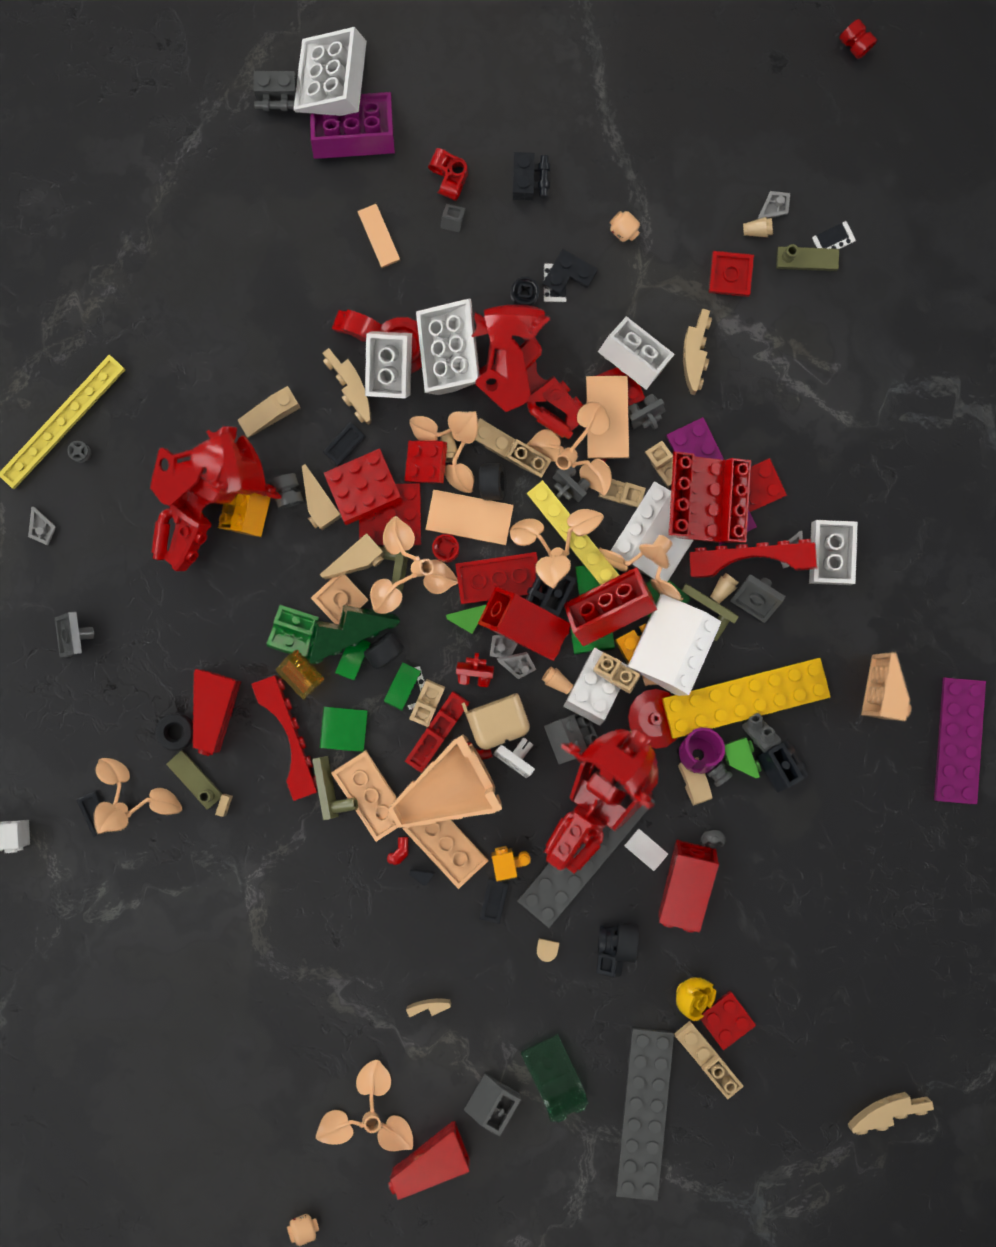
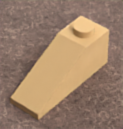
M287 386L238 419V422L247 438L301 407Z
M304 464L302 472L308 512L311 515L308 519L314 528L319 526L321 530H324L342 516L309 468Z
M366 533L320 575L327 580L368 569L371 566L376 567L384 560L383 556L385 553Z

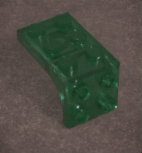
M558 1034L521 1051L524 1062L543 1099L551 1122L556 1121V1123L565 1120L568 1114L574 1111L575 1113H580L587 1108L586 1106L589 1104L587 1093Z

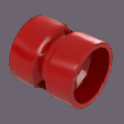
M860 19L850 24L839 36V39L846 47H851L850 52L857 60L869 52L878 41L871 32H866V26Z
M449 534L438 536L432 545V551L436 559L443 563L454 561L460 552L456 538Z

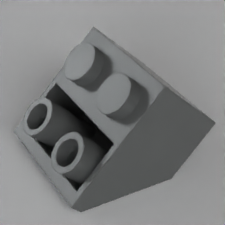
M577 713L544 726L558 764L577 759V757L561 748L563 743L570 744L572 742L581 748L580 752L583 753L598 738L592 722Z
M484 1073L464 1111L482 1127L500 1137L521 1101V1094Z

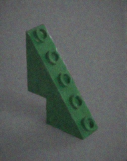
M343 605L339 624L315 620L306 658L309 663L318 664L329 655H337L348 646H356L367 637H375L384 629L396 627L400 619L396 614H379L374 610Z

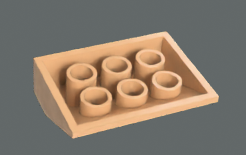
M896 653L874 654L871 658L861 715L885 720L906 721V717H909L911 712V705H909V696Z

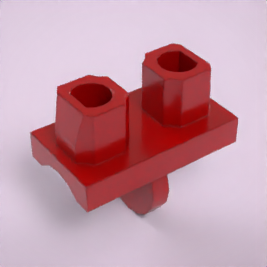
M475 652L474 658L466 657V663H457L456 674H458V683L468 685L470 683V676L478 677V686L488 687L490 680L493 679L494 666L486 665L487 660L479 659V653Z

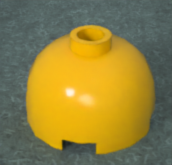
M692 977L681 983L676 990V1004L679 1011L692 1021H698L703 1018L704 1015L701 1013L706 1007H712L716 997V990L713 988V984L703 978Z

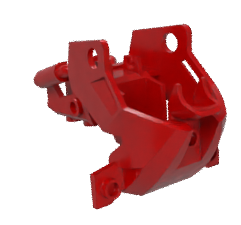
M528 305L491 307L484 310V316L475 312L476 329L471 336L476 337L488 333L490 338L487 363L479 369L480 376L476 378V385L505 412L527 402L528 410L532 416L537 418V422L561 438L566 437L570 439L573 434L572 430L580 425L577 421V415L580 408L584 405L576 396L572 398L568 392L571 389L563 380L559 382L554 375L545 380L538 375L536 370V360L542 353V347L535 336L550 318L544 316L545 312L541 308ZM512 336H519L525 342L519 346ZM495 349H497L496 359H495V365H494V364H493L494 354H495ZM490 378L496 379L494 384L486 383ZM547 400L566 413L565 421L543 406H537L536 402H546Z
M225 426L215 433L207 430L210 440L189 451L175 455L166 448H160L158 451L150 489L161 503L170 505V508L163 510L159 514L158 521H155L152 553L153 559L166 560L175 571H186L197 560L199 556L198 550L207 539L206 533L212 524L202 513L204 507L211 503L229 504L237 493L242 495L256 493L274 499H281L282 495L276 492L274 486L265 484V476L260 459L249 440L243 435L235 443L237 427ZM191 456V460L177 463V459ZM164 458L169 463L167 471H164L162 468V460ZM206 467L207 472L205 474H202L204 468ZM173 517L176 526L169 551H167L170 531L169 520Z
M624 729L609 732L597 738L583 753L580 752L581 748L572 742L561 745V748L577 757L581 764L570 795V800L577 804L572 812L567 813L564 818L560 819L545 845L544 853L547 854V862L558 870L566 868L573 874L577 870L580 871L600 849L604 839L603 829L605 826L616 831L642 805L648 809L653 808L655 805L651 802L653 789L658 783L656 755L651 748V740L637 730H633L631 733ZM595 766L601 769L600 772H594L590 778ZM614 779L621 783L626 791L614 787ZM628 793L633 802L626 809L621 803ZM583 843L586 844V845L583 847V849H582V850L575 856V858H574V855H575L576 852L579 850V848L581 847V845H582Z

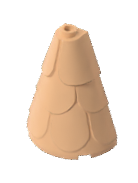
M465 735L454 739L439 757L432 761L416 781L413 780L389 807L388 816L393 824H397L398 828L435 824L436 821L491 814L502 809L499 795L494 794L496 788L473 744H467L469 740Z

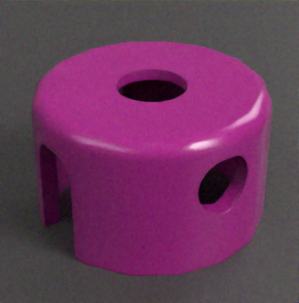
M701 727L694 729L687 735L679 747L681 763L686 769L698 774L710 772L720 763L725 754L723 739L710 728ZM694 750H701L704 758L696 760L693 757Z

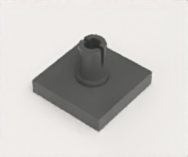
M750 574L733 595L730 602L765 623L783 602L785 596L771 588L772 582L770 579L762 578L759 580Z
M69 612L55 617L60 658L81 654L80 640L93 639V627L78 628L76 612Z

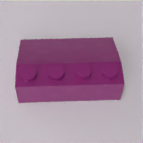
M391 92L361 94L359 112L342 116L310 113L311 145L314 159L395 153Z

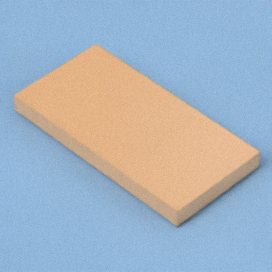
M586 376V404L589 402L601 403L610 417L609 429L604 434L596 435L590 430L587 433V458H629L628 377Z
M433 489L426 530L506 546L514 505Z
M367 750L331 772L348 799H357L358 809L355 811L376 842L398 828L397 824H393L388 816V809L397 799V796Z
M452 820L436 821L435 824L402 828L458 889L489 861Z

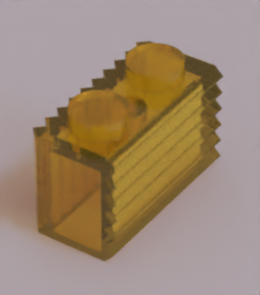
M299 650L293 651L275 669L281 678L303 700L313 693L324 680V677L316 671V668H313V665L307 662V659H304Z

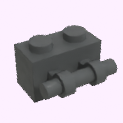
M254 71V94L257 100H262L254 101L255 109H263V111H270V109L288 111V109H294L295 101L288 100H295L297 86L295 71Z

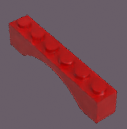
M811 539L798 540L797 544H790V541H779L777 545L769 546L768 542L757 543V547L739 544L736 545L735 549H728L727 546H716L715 550L707 551L706 547L695 548V552H689L691 577H714L728 565L753 557L775 559L788 564L795 570L818 569L816 543L811 542Z
M274 675L252 683L251 685L258 704L267 708L276 716L288 736L291 747V766L286 782L293 801L318 792L315 775L313 776L311 770L314 767L311 757L305 754L304 748H306V743L303 736L299 737L297 731L299 724L296 717L292 718L290 710L293 708L289 697L285 698L283 693L285 685L282 678L278 679V676Z

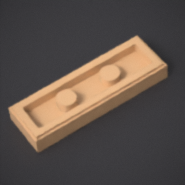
M377 204L359 210V217L381 268L399 262V255Z

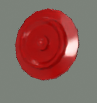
M396 317L386 321L382 325L380 332L412 333L411 373L418 371L422 367L417 321L408 317Z
M659 689L646 690L636 696L630 706L628 715L631 732L637 730L651 740V748L654 749L667 747L677 739H673L671 736L662 698L672 695Z

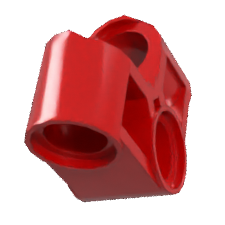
M437 148L428 166V169L432 172L444 176L437 193L457 201L468 177L467 164L463 159ZM456 167L464 169L463 172L458 174L453 171Z

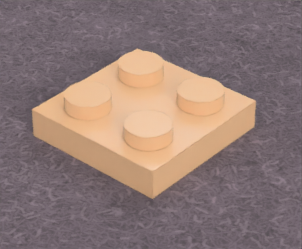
M346 575L330 579L311 597L334 624H339L343 605L362 608L369 601Z

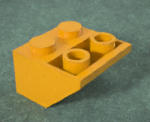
M237 493L231 503L223 505L218 528L261 537L271 497L256 493L252 495Z

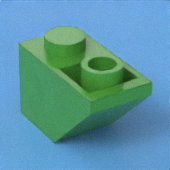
M743 737L724 744V758L727 765L753 778L760 777L761 767L758 760L754 761L752 753L755 751L751 740L747 741V738Z

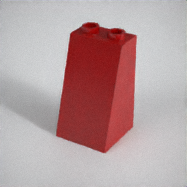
M495 587L478 622L479 625L552 661L559 654L560 647L568 636L571 627L569 622L517 594Z
M195 669L193 748L198 749L197 753L210 756L220 752L242 681L206 670Z
M676 840L659 910V923L669 928L678 927L686 932L692 933L695 931L700 933L719 866L716 849Z
M456 1122L449 1123L393 1167L389 1187L391 1193L396 1194L398 1200L469 1172L470 1158Z

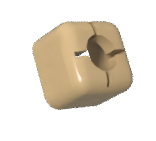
M518 693L469 711L466 708L465 702L462 703L474 739L482 749H490L504 744L505 740L512 741L523 737L529 731V721Z

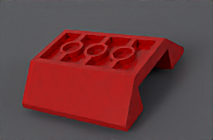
M675 451L673 453L669 536L708 542L746 543L751 460L696 457L694 453Z

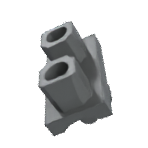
M651 394L644 399L646 407L640 410L637 404H632L628 407L630 424L633 429L641 425L644 429L650 425L654 430L658 428L657 422L662 419L661 414L666 412L665 404L662 398L658 400L654 394Z
M572 466L567 470L559 468L552 478L557 482L554 487L559 491L556 495L558 499L564 496L568 501L573 498L579 503L587 494L586 491L590 487V483L584 478L576 483L572 477L577 471Z
M759 713L752 715L748 718V722L742 724V729L753 740V744L764 753L772 746L781 744L780 737L772 727H769Z

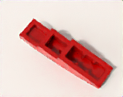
M452 691L405 760L407 764L419 772H423L464 712L462 703L465 702L467 708L470 703L468 700Z

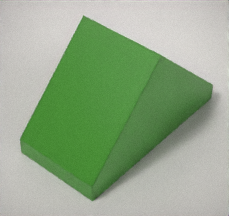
M486 605L447 614V620L473 634Z

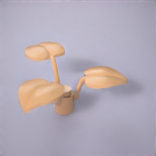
M589 402L580 408L577 415L578 423L586 427V429L571 448L564 449L563 446H560V437L549 429L539 431L526 445L548 457L551 461H555L556 465L562 470H567L571 466L575 468L578 465H583L580 468V478L586 479L590 483L591 489L605 496L612 482L609 466L601 459H594L591 463L589 460L576 462L578 456L575 448L589 430L593 434L601 435L610 426V417L604 406L599 402Z
M453 412L448 417L449 429L443 432H437L438 426L430 418L424 416L412 417L409 420L410 426L419 441H438L437 437L452 432L455 440L461 441L452 460L453 465H446L444 473L447 481L454 488L465 493H472L475 481L473 473L466 465L457 464V459L465 443L470 444L477 437V413Z
M580 509L573 512L567 519V524L571 528L568 529L565 550L559 547L552 549V551L550 550L543 537L539 535L544 531V525L536 519H524L515 523L509 530L510 537L515 544L520 546L530 545L535 542L536 538L541 541L549 557H543L537 562L536 572L545 584L554 589L571 567L570 561L567 558V555L570 554L571 533L574 531V534L577 536L589 534L602 522L604 515L590 509Z
M397 516L387 523L383 533V543L390 554L396 555L401 552L403 556L414 560L411 565L412 574L394 584L388 579H380L373 584L370 597L373 610L379 614L389 613L400 605L402 593L396 587L412 578L425 576L423 580L424 586L432 594H441L458 584L457 577L453 571L442 561L420 560L419 556H413L405 552L413 547L415 536L412 529Z
M659 535L652 545L641 544L639 546L640 553L630 561H625L621 555L613 551L599 548V551L612 567L624 572L629 569L628 566L644 555L659 566L655 579L650 581L654 590L659 594H664L678 601L683 600L679 591L672 584L660 578L662 568L667 569L669 567L666 553L673 545L667 537Z
M101 758L98 760L95 769L97 777L106 784H117V790L113 804L102 802L95 809L94 822L97 834L123 830L128 825V817H131L136 810L147 802H150V809L158 814L171 815L182 811V806L176 796L164 788L152 789L149 794L150 798L144 799L128 811L126 804L118 803L121 783L128 782L130 779L128 769L124 764L114 759Z
M373 1060L360 1070L356 1079L358 1092L362 1095L369 1094L370 1112L363 1116V1122L348 1121L347 1114L341 1110L329 1111L321 1119L316 1139L326 1144L345 1143L353 1136V1128L350 1124L360 1126V1128L364 1127L369 1133L378 1131V1142L387 1151L412 1150L413 1135L407 1121L400 1116L392 1115L384 1124L380 1122L378 1114L374 1112L373 1094L376 1096L384 1095L390 1089L391 1076L379 1060Z

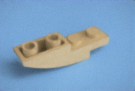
M706 309L701 310L696 328L688 327L684 341V374L688 389L692 395H695L697 390H701L704 378H701L703 370H707L709 359L706 358L707 352L700 350L704 349L707 337H704L705 329L709 330L712 318L709 317L710 310Z
M328 348L323 352L325 357L323 362L329 370L334 368L338 374L335 377L342 386L347 385L341 390L344 394L341 398L348 407L352 405L357 412L354 414L361 423L365 421L367 425L371 424L369 400L365 396V388L358 373L348 359L341 364Z
M481 418L478 419V432L475 441L509 462L542 478L551 459L518 439L510 437Z
M691 1021L674 1033L676 1038L727 1099L744 1087Z
M906 1092L894 1094L864 1108L848 1123V1127L853 1133L858 1135L866 1134L868 1130L873 1129L884 1131L889 1129V1126H894L893 1117L903 1119L908 1114L914 1113L916 1115H925L928 1111L934 1110L933 1102L928 1097L911 1099Z

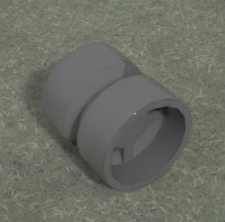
M295 473L281 475L270 480L271 485L276 488V492L282 495L281 499H275L278 509L292 507L304 502L301 491L297 489L299 484Z

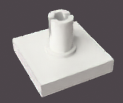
M522 738L513 752L500 745L493 755L523 777L528 778L531 776L535 769L523 761L531 747H533V744L528 742L525 748L522 749L528 741Z

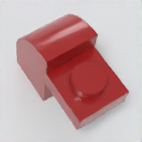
M347 309V311H338L332 329L339 333L352 335L360 341L366 342V333L371 331L380 332L382 324L366 315Z

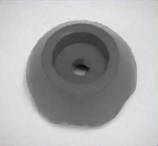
M709 830L703 833L700 842H702L703 847L706 845L710 848L717 845L723 847L726 837L721 831Z

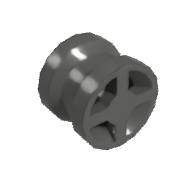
M73 441L67 449L69 457L78 463L87 462L92 455L91 448L82 441Z
M723 761L706 773L709 777L713 778L716 787L722 785L733 776L731 771L726 770Z

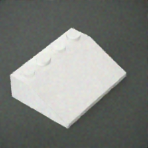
M355 27L302 39L294 102L295 112L337 116L359 112L367 41Z
M471 299L416 311L425 393L441 395L475 384L476 378L480 374L476 338L471 336L475 332Z
M654 481L611 551L621 555L625 561H630L640 553L639 546L641 544L652 545L659 535L667 537L673 545L666 553L669 567L667 569L662 568L660 578L668 582L694 540L669 536L671 491ZM644 555L630 565L633 568L638 567L641 573L651 579H655L659 567Z
M660 594L656 603L657 610L652 612L628 664V668L640 673V675L675 695H689L721 621L700 609Z

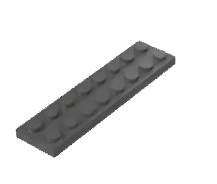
M618 781L613 785L618 789L626 791L625 787ZM628 793L621 803L626 809L633 802ZM642 805L616 831L605 826L603 829L604 839L600 849L575 874L566 868L558 870L548 863L517 902L550 928L646 813L648 808ZM583 843V844L581 845V847L579 848V850H578V851L576 852V854L574 855V858H575V856L583 849V847H584L586 844Z
M632 1027L616 1197L658 1201L674 1032Z

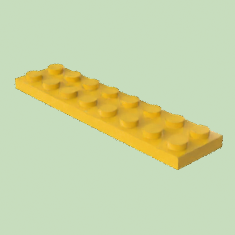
M816 658L692 690L689 695L662 698L671 736L674 739L688 735L697 728L712 729L746 720L756 713L762 716L830 698L831 696L821 658Z

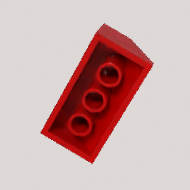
M638 567L564 604L572 631L583 647L657 610L654 599Z

